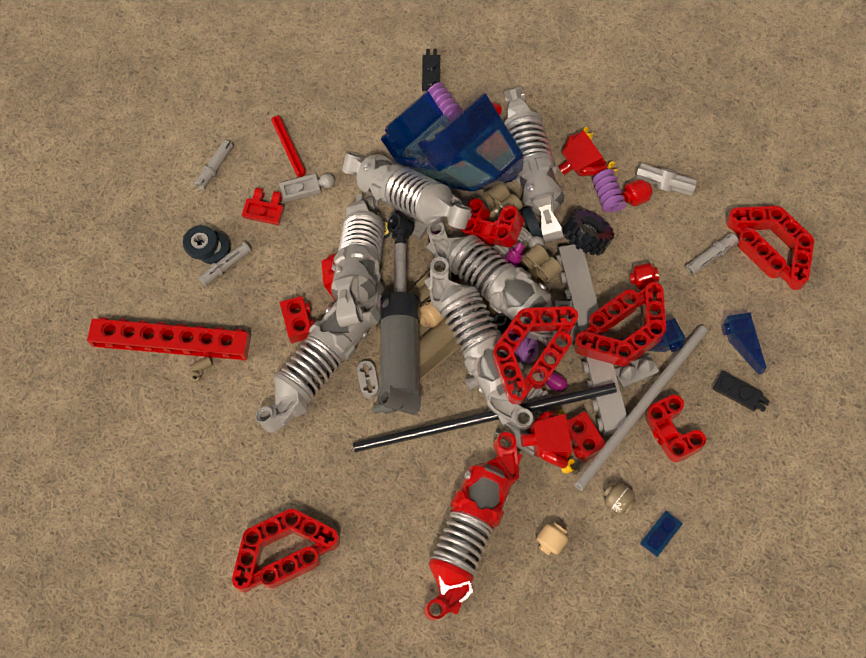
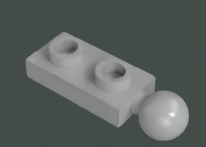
M326 173L318 180L316 174L281 182L279 184L284 203L321 193V186L331 188L335 183L333 175Z

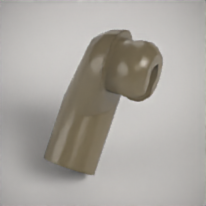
M209 357L191 365L188 374L191 382L196 383L200 381L203 370L213 366Z

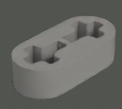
M362 361L357 366L361 393L365 398L372 399L377 396V390H379L375 367L370 361ZM365 366H367L368 369H372L369 370V377L367 378L365 377V373L361 372L364 370ZM366 382H371V386L375 387V389H372V393H368L367 390L364 391V389H367Z

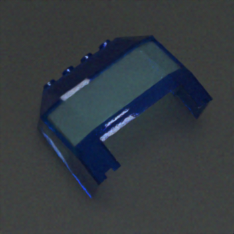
M426 91L386 126V134L381 137V141L396 162L408 166L453 189L473 192L515 180L523 170L524 155L486 93H483L453 121L449 122L429 91Z

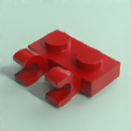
M256 187L253 198L246 199L242 217L279 226L284 207L281 205L282 193L274 191L271 202H263L265 193H263V189Z

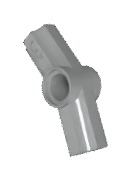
M641 163L637 171V179H643L654 184L655 187L669 192L673 190L691 196L696 187V179L679 175L670 169H660L646 163Z

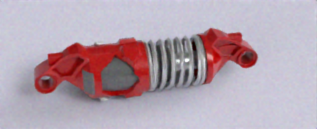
M503 432L495 439L493 446L496 458L469 467L464 475L465 479L460 490L455 493L451 502L452 509L449 515L452 520L446 522L450 528L443 529L446 535H442L440 538L444 543L437 544L438 548L442 551H434L435 556L431 557L428 563L439 589V595L424 607V615L431 621L439 620L449 612L457 615L462 602L473 592L472 582L476 575L474 569L479 568L478 561L482 560L480 554L485 553L484 546L488 545L486 539L491 538L490 533L493 532L495 526L500 524L504 514L503 507L509 497L510 489L519 479L518 465L523 455L517 453L516 439L510 432ZM500 439H505L509 443V447H503ZM468 553L475 554L478 558H473ZM465 560L471 561L474 565L467 564ZM432 604L439 606L440 614L438 616L431 614L430 606Z

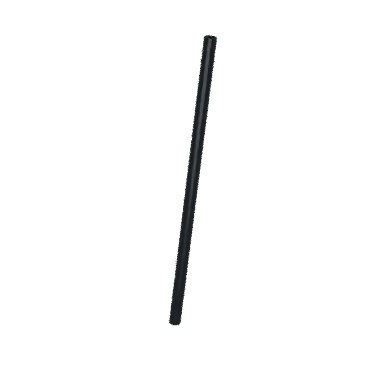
M614 382L519 404V406L534 412L617 393V388ZM492 411L353 442V448L355 452L499 420V417Z

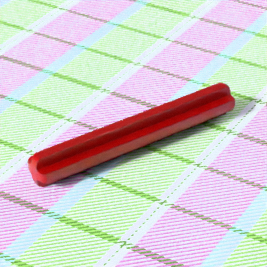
M279 115L272 117V124L297 177L306 175V170Z

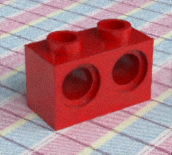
M303 296L279 302L290 343L305 340L310 334L309 329L314 324L313 319L309 320L308 314L311 313L309 303H304ZM295 309H301L298 313H292ZM305 326L304 330L297 331L298 327Z
M586 411L567 421L570 440L574 446L572 450L577 459L581 458L585 463L594 458L606 443ZM578 426L582 429V432L576 433L572 430V427ZM583 444H591L593 450L584 449Z

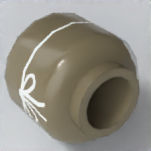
M618 483L615 487L611 484L604 493L606 496L605 505L618 515L627 514L636 503L634 499L635 493L622 483Z

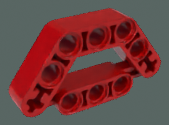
M780 206L738 207L732 209L726 220V225L739 236V242L737 243L739 249L768 277H781L791 289H802L810 276L814 249L813 236ZM755 230H771L792 250L789 266L784 257Z
M651 282L638 293L632 289L625 290L590 316L588 328L579 332L575 338V352L581 356L610 364L627 366L661 342L666 331L664 290L662 285L657 282ZM629 299L633 301V304H628L625 300ZM643 305V327L623 341L602 336V334ZM613 310L616 311L618 314L612 315L609 313V311ZM650 311H656L659 315H653ZM593 322H600L602 326H595ZM651 329L658 330L660 334L652 333ZM640 340L644 345H637L635 341ZM605 346L608 351H601L599 347ZM619 352H626L628 356L623 357Z
M564 306L521 309L494 347L492 358L506 397L511 404L519 405L523 403L532 388H543L572 343L569 333L578 320V312L575 308ZM548 316L552 322L545 323L541 317ZM568 316V318L571 319V321H567V318L564 317ZM528 317L531 320V322L529 324H524L521 322L520 318ZM557 331L524 380L515 357V353L530 332ZM515 333L520 339L513 341L508 335ZM556 340H564L566 342V346H558L556 344ZM504 350L508 356L501 358L497 355V352ZM550 356L554 358L555 363L548 364L544 358ZM510 369L514 371L515 376L509 378L505 376L504 371ZM535 373L541 374V375L543 376L544 380H543V381H536V380H534L533 374H535ZM514 383H516V391L521 392L520 397H518L516 394H513Z
M288 509L248 528L243 533L232 575V584L240 592H248L261 584L270 589L276 588L318 567L320 556L335 550L340 544V538L333 528L298 510ZM293 516L298 517L295 524H288L289 518ZM278 526V531L275 534H269L270 527ZM309 526H316V531L313 534L306 533V529ZM292 533L314 543V545L302 548L258 571L263 547ZM321 533H323V535L328 538H330L332 535L334 541H329L327 543L325 538L321 536ZM253 535H258V541L254 544H250V537ZM308 554L315 555V559L311 563L304 561ZM247 556H253L252 563L245 565L244 559ZM290 563H294V571L290 573L285 572V567ZM269 573H275L276 575L272 582L265 581ZM244 575H245V578H246L248 581H247V583H246V582H243V584L241 585V584L239 583V580H243V579H244Z

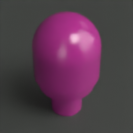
M518 242L515 248L512 247L505 256L508 264L512 263L515 267L520 264L524 255L522 253L525 247L524 243Z
M553 373L546 385L556 392H563L567 388V380L561 375Z

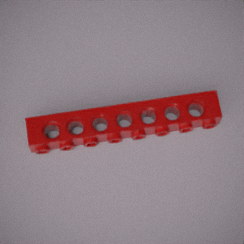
M100 317L99 319L92 318L87 341L92 347L247 361L251 338L248 332L242 329L231 331L221 327L208 329L205 326L188 327L184 324L174 326L163 322L151 324L142 320L130 322L126 319L116 321ZM114 330H115V333H114V334L109 335V333H110L111 331H114ZM135 332L133 336L128 337L130 333ZM150 334H154L152 338L147 339ZM169 336H174L171 340L166 341ZM193 337L192 341L185 342L188 338ZM208 339H213L211 343L205 344ZM227 341H233L230 345L224 346Z

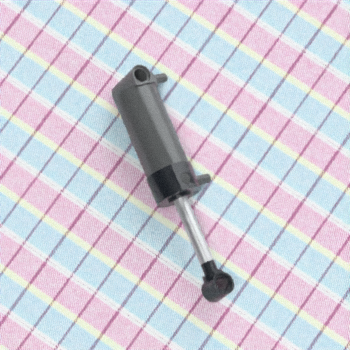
M393 214L387 223V230L392 233V238L395 239L394 292L387 293L380 298V389L377 390L378 405L373 406L372 411L375 414L380 412L390 414L400 411L415 415L421 407V395L419 394L420 298L415 294L406 292L407 239L412 235L415 225L412 220L398 214Z

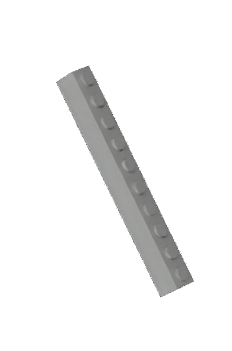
M576 245L559 247L555 260L562 267V272L559 275L561 284L565 283L566 290H564L565 300L572 301V307L578 312V320L575 324L577 336L579 332L588 328L590 316L599 307L585 254L582 249L578 250ZM593 322L595 326H602L600 322ZM605 346L599 347L601 351H608ZM583 356V373L588 374L589 381L586 382L587 389L615 382L617 393L595 397L591 400L593 412L597 411L599 418L596 419L598 431H602L603 436L613 435L627 418L614 365Z

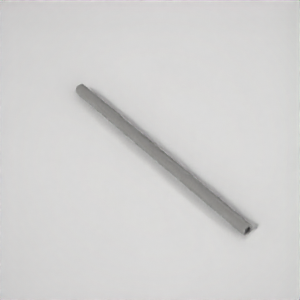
M699 326L576 480L574 486L582 491L706 335L708 332L706 327Z

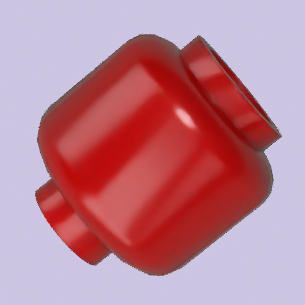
M637 179L625 185L622 195L626 203L636 207L647 203L653 192L649 182Z
M651 263L635 265L633 273H629L631 285L635 284L638 290H643L651 282H659L657 267H654Z

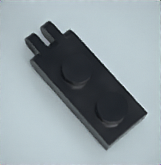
M426 49V55H422V91H428L431 86L440 82V55H437V49H433V55H430V49Z
M724 371L720 373L712 388L714 391L754 412L756 409L764 412L766 407L761 405L760 402L766 406L770 402L763 397V392Z

